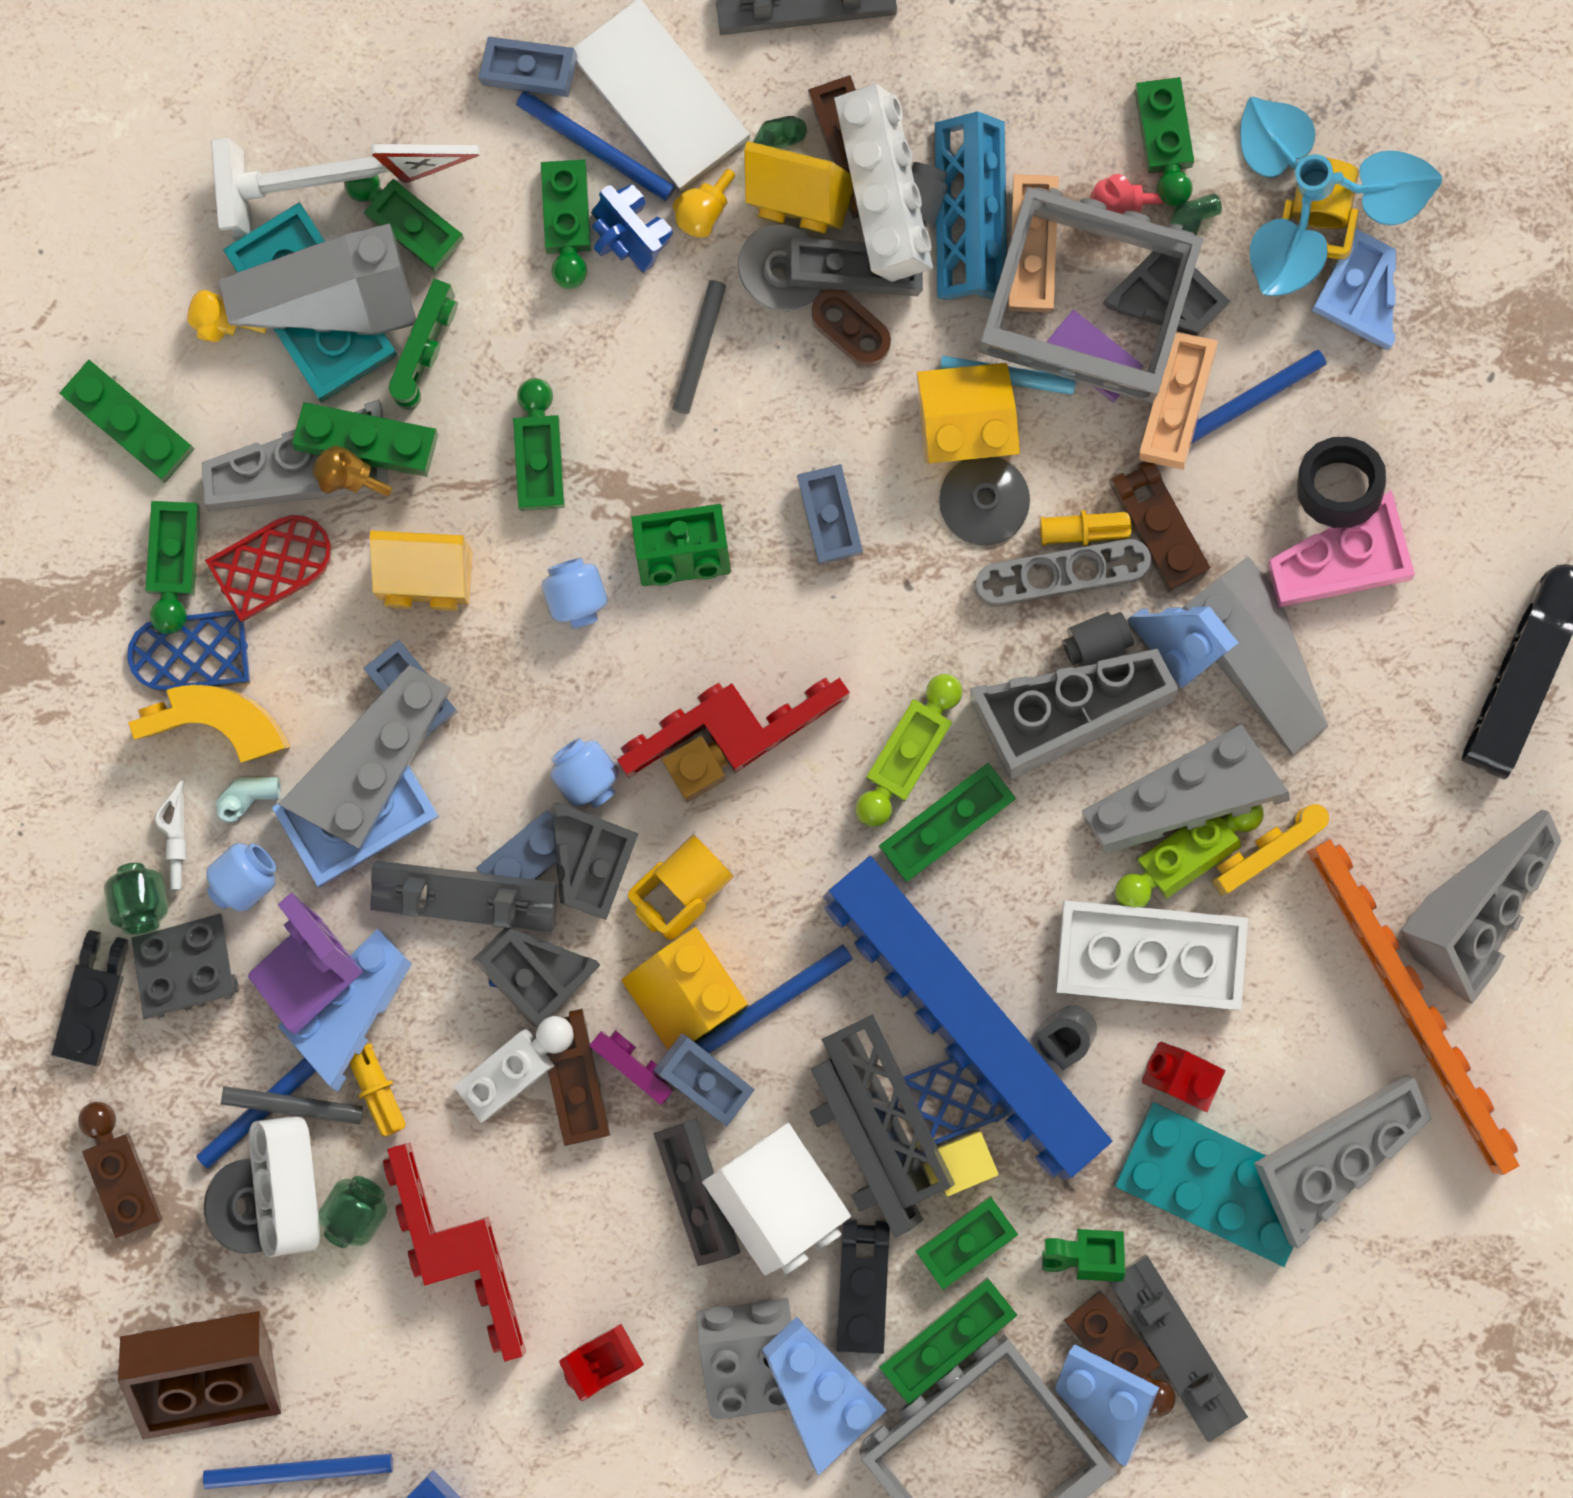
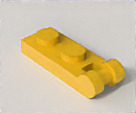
M1311 804L1302 808L1295 814L1293 826L1284 832H1281L1278 826L1256 839L1254 842L1259 849L1245 858L1240 852H1237L1216 866L1221 874L1211 880L1219 894L1223 896L1230 893L1322 831L1329 822L1328 811L1319 804Z

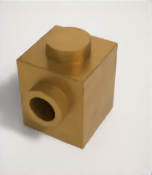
M702 735L662 758L665 768L686 803L726 780L725 774L722 771V768L729 765L715 741L707 745Z

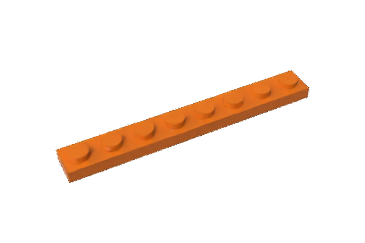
M1331 839L1306 851L1492 1173L1505 1175L1519 1167L1520 1165L1514 1156L1518 1152L1516 1143L1505 1128L1499 1130L1490 1115V1113L1494 1112V1106L1490 1098L1481 1087L1475 1089L1467 1075L1471 1068L1465 1055L1457 1046L1451 1048L1443 1032L1447 1030V1026L1443 1017L1434 1006L1428 1008L1419 991L1423 990L1424 987L1418 974L1410 965L1404 967L1396 953L1400 949L1399 942L1392 930L1387 925L1381 927L1375 917L1373 910L1377 908L1376 903L1369 890L1363 884L1358 886L1349 872V870L1353 869V864L1345 849L1340 844L1334 846Z

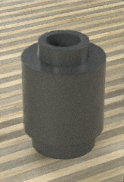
M913 162L911 169L914 182L921 195L922 205L920 210L923 224L926 227L933 228L948 187L944 183L947 173L924 163Z
M1106 612L1067 628L1068 638L1062 640L1070 663L1072 665L1079 663L1081 667L1097 664L1101 660L1119 657L1125 654L1126 648L1134 646L1131 630L1121 612L1113 615Z

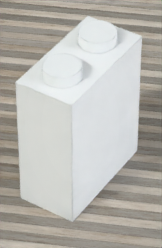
M789 1122L702 1181L764 1276L780 1268L786 1275L809 1259L804 1252L814 1244L820 1250L837 1239L842 1234L838 1226L852 1217Z

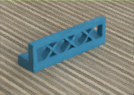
M976 111L935 122V167L947 173L944 183L948 185L936 220L937 298L942 300H950L973 294L994 300L1007 256L1005 121ZM963 129L964 143L956 155H954L950 151V132ZM960 171L964 175V188L955 199L951 195V183ZM961 216L965 219V231L956 243L952 239V226L958 217ZM961 259L966 264V283L952 286V271Z

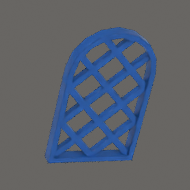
M234 610L187 615V621H201L192 632L185 626L181 629L188 637L178 649L165 640L169 634L161 633L159 635L151 629L153 627L151 621L147 622L134 633L128 645L127 660L130 670L140 683L158 691H166L167 689L187 685L221 686L250 682L245 621L241 623ZM233 616L224 628L212 619ZM237 621L239 622L240 641L229 633ZM207 623L220 632L210 645L197 636ZM147 631L156 641L145 653L136 644L140 636ZM224 637L237 646L227 660L214 650ZM193 640L205 649L204 653L195 663L183 654L184 650ZM161 644L174 653L164 666H161L151 658L152 654ZM134 651L142 657L136 665L134 662ZM240 652L242 653L243 672L231 664ZM210 654L223 663L213 677L200 668ZM178 658L191 667L181 680L168 671ZM147 661L159 670L151 682L144 680L138 672ZM227 668L240 677L218 680ZM195 672H198L201 676L208 680L204 682L187 683ZM165 675L176 685L163 686L156 684Z
M950 1059L904 1077L907 1086L922 1092L917 1106L923 1118L934 1122L930 1131L933 1139L939 1125L955 1131L935 1139L936 1144L989 1123L998 1122L1007 1116L1003 1112L993 1117L998 1106L997 1103L991 1106L988 1115L973 1109L972 1106L978 1094L975 1084L960 1078L963 1070L957 1068L955 1075L939 1069L953 1063ZM931 1071L925 1087L910 1081V1079ZM936 1073L952 1080L946 1096L930 1090ZM957 1083L973 1089L967 1105L951 1099ZM927 1094L943 1101L937 1117L921 1111ZM948 1104L964 1110L958 1126L942 1120ZM969 1113L985 1119L963 1128Z

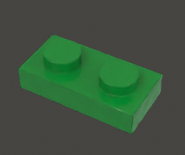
M989 1196L917 1248L915 1252L942 1290H944L1018 1236V1233L993 1198Z

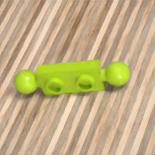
M950 674L936 675L929 681L926 688L927 704L923 705L915 699L910 703L866 776L867 780L877 786L874 791L862 794L856 802V816L862 824L868 827H879L885 824L892 813L890 799L893 795L904 802L906 801L953 723L941 714L944 710L954 708L961 701L963 689L956 677Z
M1262 804L1251 807L1252 812L1233 817L1232 813H1229L1223 819L1219 816L1205 820L1206 825L1190 830H1188L1187 826L1179 829L1138 858L1139 865L1145 873L1142 875L1127 874L1119 879L1115 886L1117 902L1121 906L1143 908L1150 901L1151 890L1156 887L1166 899L1241 848L1240 840L1235 835V832H1250L1261 825L1264 818Z

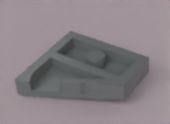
M1153 251L1104 300L1103 304L1108 309L1161 325L1180 259ZM1196 268L1194 269L1177 331L1198 336L1230 303V300Z
M553 802L551 810L560 903L607 920L639 833L562 803Z
M504 928L472 959L534 1027H538L544 1019L550 1017L600 966L597 960L539 940L512 928Z

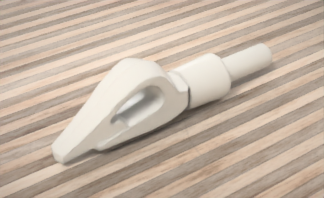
M185 780L179 781L155 815L157 828L168 837L165 860L170 861V890H182V861L186 860L183 795ZM172 803V807L175 810L172 821L168 824L164 822L163 815Z

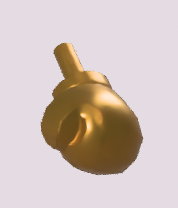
M334 445L326 449L318 456L313 466L312 473L314 478L319 482L318 486L326 494L333 493L340 488L357 493L362 486H365L388 497L392 490V486L369 476L371 466L343 447Z

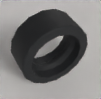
M1352 437L1328 438L1316 443L1304 455L1298 472V500L1305 513L1316 522L1332 528H1351L1366 522L1378 511L1386 486V468L1379 453L1366 442ZM1331 463H1347L1358 467L1367 475L1369 487L1366 494L1359 499L1351 502H1336L1325 498L1316 490L1314 484L1315 475L1321 467Z

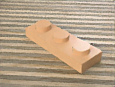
M1013 175L1010 243L1027 187L1034 189L1038 187L1049 191L1052 187L1058 190L1059 176ZM1035 216L1032 217L1009 294L1007 311L1053 312L1057 238L1056 222Z
M1176 332L1160 389L1153 402L1139 452V460L1184 470L1216 356L1217 340Z

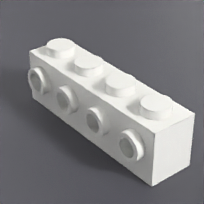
M876 83L835 97L871 272L893 282L933 269L929 252L931 250V241L923 224L920 210L922 205L921 195L913 178L911 169L912 154L904 136L901 123L903 113L898 98Z

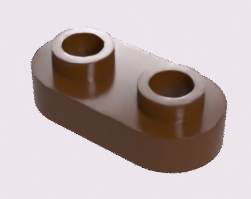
M827 289L815 298L811 313L815 328L853 362L861 366L870 367L881 363L887 357L891 344V337L887 327L844 290ZM835 308L840 310L843 316L840 320L833 322L828 320L825 314L829 309ZM864 338H871L875 341L876 347L872 351H864L859 346V342Z

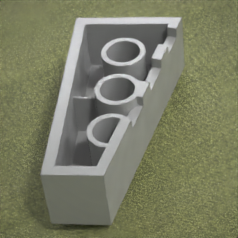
M1158 649L1101 660L1097 664L1073 668V666L1055 670L1054 673L1030 678L1028 676L1015 678L1007 683L988 687L987 685L970 688V702L1010 780H1013L1175 702L1178 687Z

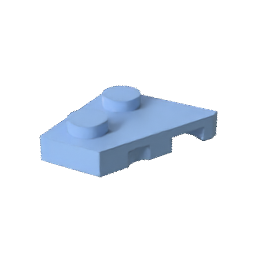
M1356 229L1350 256L1346 259L1337 260L1311 311L1388 351L1395 342V333H1393V307L1395 306L1393 273L1396 270V249Z
M1210 606L1193 607L1190 610H1184L1181 607L1166 608L1161 613H1149L1148 609H1140L1127 619L1150 650L1158 649L1170 674L1180 688L1191 682L1238 644V641Z
M1074 1344L1067 1355L1054 1390L1113 1457L1126 1467L1133 1456L1160 1387Z

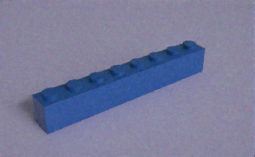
M871 855L825 893L823 898L828 904L824 908L830 918L839 927L843 928L847 925L858 938L854 944L862 956L870 963L877 961L888 975L884 979L890 989L901 999L905 996L908 997L918 1009L914 1013L918 1022L930 1034L933 1035L937 1032L948 1045L944 1050L950 1060L961 1070L967 1067L979 1081L975 1084L978 1093L988 1104L994 1106L997 1103L1009 1117L1005 1120L1007 1127L1020 1141L1029 1140L1039 1152L1035 1157L1037 1162L1049 1176L1055 1178L1058 1175L1062 1180L1072 1178L1113 1142Z

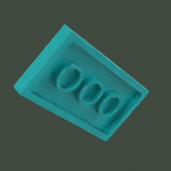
M298 202L227 246L223 251L238 273L325 242L302 204ZM273 328L321 403L398 355L384 333L360 335L357 332L331 330V332H318L314 329Z
M1151 1102L1113 1186L1282 1267H1285L1293 1250V1246H1290L1254 1165L1255 1162L1266 1157V1155L1155 1102Z

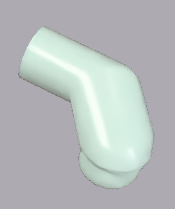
M238 777L234 779L217 800V815L221 820L231 823L239 820L255 800H279L281 790L280 778Z

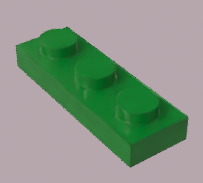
M90 360L81 367L59 392L63 398L164 483L194 450L192 445Z
M303 402L292 446L295 451L320 455L326 449L336 445L348 449L370 466L427 477L438 433L436 428Z
M988 762L882 842L878 847L905 883H907L1015 801L1016 797Z
M986 1277L878 1366L909 1405L1018 1315L989 1278Z

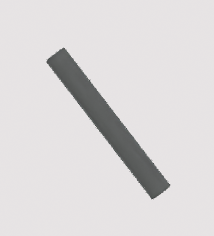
M709 280L672 407L674 411L690 414L725 293L726 284L716 280Z
M223 1086L220 1105L359 1125L363 1113V1106L227 1086Z

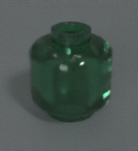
M128 863L118 867L117 873L109 877L104 884L103 889L109 921L117 928H122L125 934L139 935L151 932L160 926L159 922L168 914L169 909L162 875L153 869L145 868V865L142 863Z
M353 1176L352 1179L345 1178L337 1181L318 1212L320 1225L325 1229V1238L341 1248H347L349 1245L363 1246L368 1244L382 1224L388 1211L384 1200L385 1193L381 1187L362 1176Z

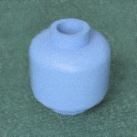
M581 557L548 568L549 576L542 581L541 588L551 617L558 622L570 621L572 629L596 622L598 620L596 612L603 609L608 602L598 568L593 564H584Z
M577 738L564 746L551 758V761L554 763L550 772L551 780L571 805L583 806L590 803L593 808H596L615 793L611 785L616 781L619 770L597 741L589 740L583 742L581 738Z
M235 843L208 866L206 878L210 886L207 888V893L211 900L220 908L226 909L230 907L236 911H247L275 886L274 872L276 871V865L271 856L259 845L251 843L248 846L244 843Z

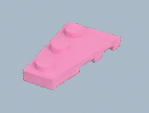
M1392 490L1384 494L1378 511L1366 522L1351 528L1330 527L1273 557L1268 563L1278 607L1411 581L1415 575Z

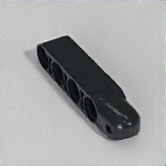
M1556 565L1545 572L1538 581L1462 754L1461 761L1476 768L1485 769L1487 773L1503 780L1508 778L1518 761L1573 635V565Z

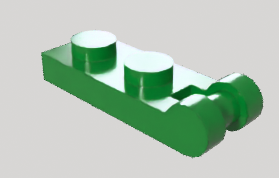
M433 278L389 383V391L394 401L400 408L405 410L414 409L420 403L421 392L417 385L425 366L432 368L441 346V343L436 340L442 326H450L458 307V302L454 300L455 294L451 285Z

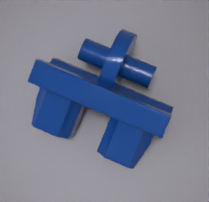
M634 184L617 191L609 185L600 191V200L591 212L597 219L592 227L600 236L594 245V250L600 256L613 251L621 261L629 257L641 272L644 273L653 267L660 251L670 241L673 230L663 218L658 216L647 224L641 221L636 214L643 210L646 202L644 196Z

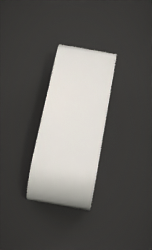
M301 1116L255 1121L249 1130V1150L261 1248L265 1255L270 1258L314 1251L319 1245L320 1226L308 1126Z

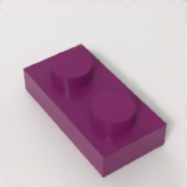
M616 1030L611 1036H608L604 1031H600L589 1045L660 1105H663L673 1093L674 1089L667 1084L668 1081L654 1071L658 1064L650 1060L646 1066L631 1055L637 1047Z

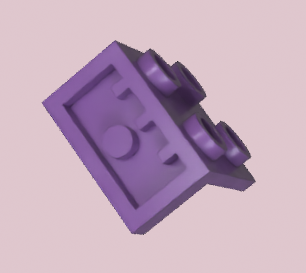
M291 892L278 904L289 919L284 924V927L291 935L248 974V977L287 1030L296 1034L362 974L363 970L322 918Z

